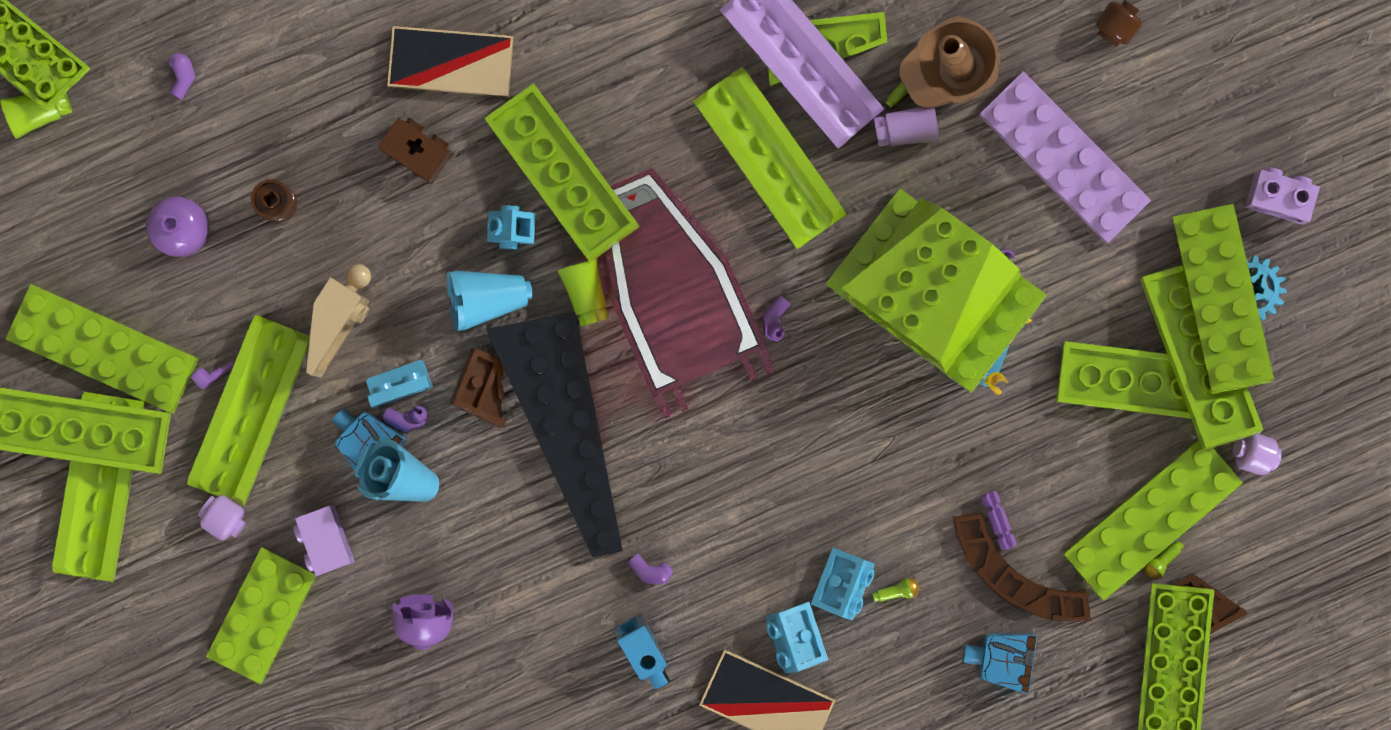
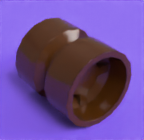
M266 179L254 187L251 194V205L259 216L274 223H282L289 220L295 214L297 198L295 193L282 182L275 179Z

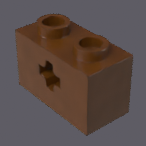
M398 117L378 148L430 184H433L452 156L451 152L446 149L449 144L435 134L432 138L423 134L421 131L424 127L411 118H408L405 122ZM413 143L415 145L421 143L424 151L422 154L415 152L412 155L414 151L410 148Z

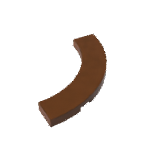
M982 512L952 517L955 534L968 563L984 584L1000 598L1018 609L1041 618L1062 622L1091 621L1087 591L1052 589L1030 581L1019 574L997 551L989 536Z

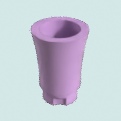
M917 106L898 112L887 113L886 117L874 118L879 147L889 144L893 147L915 143H940L935 107L924 109Z

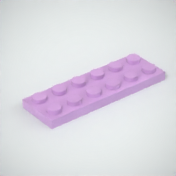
M1024 71L979 114L1106 244L1151 201Z

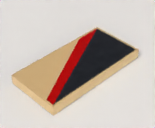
M393 26L387 86L389 88L509 98L514 36Z
M724 649L699 706L752 730H823L836 700Z

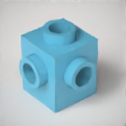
M510 205L501 206V211H488L487 242L499 243V249L517 250L518 244H534L536 213L519 211V206Z

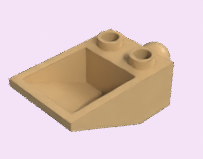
M362 264L353 265L348 269L346 274L348 282L346 285L330 277L313 304L306 373L311 376L322 377L356 322L361 324L370 311V308L367 307L370 301L356 292L358 289L366 287L371 280L370 270Z

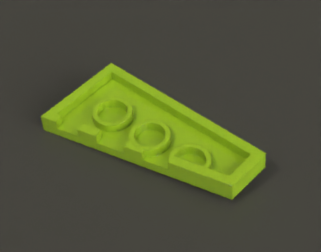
M885 12L810 20L842 59L887 43ZM768 68L769 86L779 83V79Z

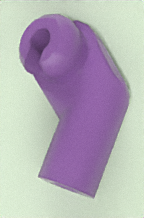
M781 295L776 298L762 315L764 334L769 340L773 341L783 339L785 330L782 327L781 315L791 305Z
M416 406L413 410L404 414L388 407L382 417L383 422L403 432H410L422 427L428 419L426 409L421 406Z

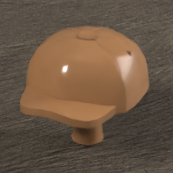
M955 16L938 24L920 38L917 47L903 59L899 67V76L912 100L921 108H934L949 103L963 104L980 96L996 83L1001 62V54L998 51L999 43L995 41L993 34L984 26L966 17Z

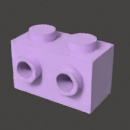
M1265 167V170L1261 169L1254 173L1244 208L1302 225L1311 221L1320 186L1313 185L1312 180L1307 177L1296 175L1292 179L1282 176L1283 171L1272 167Z
M334 505L295 518L297 525L293 526L296 538L299 543L304 542L308 553L304 555V560L310 572L314 571L315 576L355 562Z

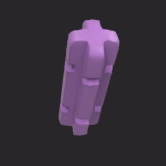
M991 491L983 494L981 499L984 507L988 508L987 515L995 535L999 537L997 541L1000 549L1008 550L1015 547L1016 540L1014 535L1010 534L1009 530H1011L1003 506L1000 507L999 505L1001 501L998 493Z

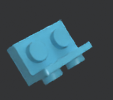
M423 360L415 361L366 380L371 394L367 396L371 408H378L433 388Z
M833 547L811 605L840 617L853 620L855 615H858L862 609V596L866 587L873 580L875 564Z
M809 602L766 615L767 632L770 638L773 639L777 651V662L785 674L799 672L828 660Z

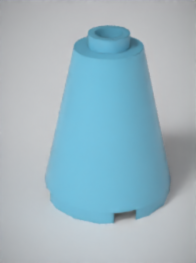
M457 270L447 272V294L451 299L452 307H450V313L456 331L467 330L525 307L528 304V299H532L530 281H525L524 277L520 275Z
M381 438L378 439L380 442L374 446L368 445L358 459L355 477L359 478L360 486L357 487L359 492L365 497L373 500L428 502L436 496L439 490L438 476L397 442Z

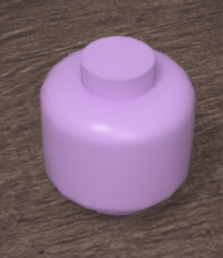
M1262 434L1239 439L1233 447V455L1235 456L1237 466L1242 470L1257 475L1269 474L1278 467L1281 461L1282 453L1277 441Z
M220 495L216 498L210 497L198 514L201 518L200 526L221 541L226 540L231 535L236 538L246 525L242 520L245 513L244 509L225 495Z

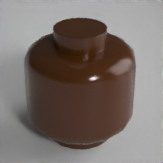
M1126 0L1121 5L1117 2H1110L1096 22V26L1099 29L1097 34L1116 47L1119 44H1129L1142 25L1141 19L1136 15L1139 9Z

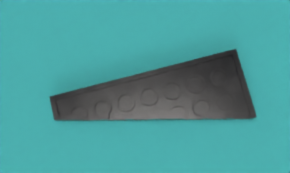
M575 312L488 328V337L556 478L564 499L572 512L591 556L596 557L623 551Z

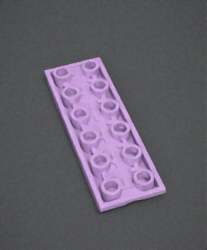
M730 0L720 9V12L838 149L884 110L878 100L793 0Z

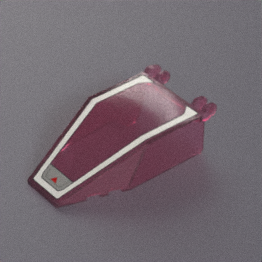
M653 168L610 186L636 220L639 228L602 254L605 288L652 397L665 419L671 417V411L668 404L664 401L662 393L673 389L679 408L682 411L687 410L688 407L679 386L741 359L750 381L755 380L756 372L747 356L753 353H759L761 364L768 374L773 372L767 347L721 246L711 232Z

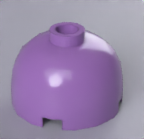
M169 197L159 201L150 210L146 219V232L150 242L160 252L171 257H187L196 253L206 242L209 220L205 211L196 202L185 197Z
M415 594L400 598L399 605H396L395 602L392 604L393 628L396 635L402 641L418 650H426L446 638L452 628L454 608L449 600L442 598V603L432 601L433 595Z

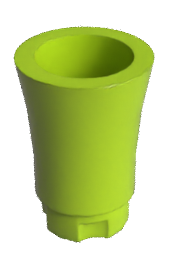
M66 93L48 112L42 110L25 95L0 99L6 121L16 139L45 124L61 119L63 115L72 113V106Z
M597 258L590 263L585 261L557 270L570 297L575 315H579L581 327L609 318L605 307L608 305L602 288Z

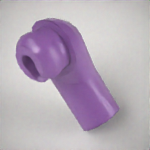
M175 53L170 57L169 64L173 67L177 79L169 93L182 100L195 79V72L191 60L186 55Z
M638 553L627 562L643 583L662 585L668 582L673 574L671 566L667 563H662L659 566H648Z

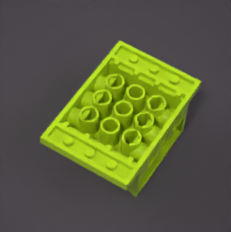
M902 189L897 191L826 282L827 287L971 394L1047 297L1046 293L1022 277L1020 269L991 242L942 207L922 198L917 201Z

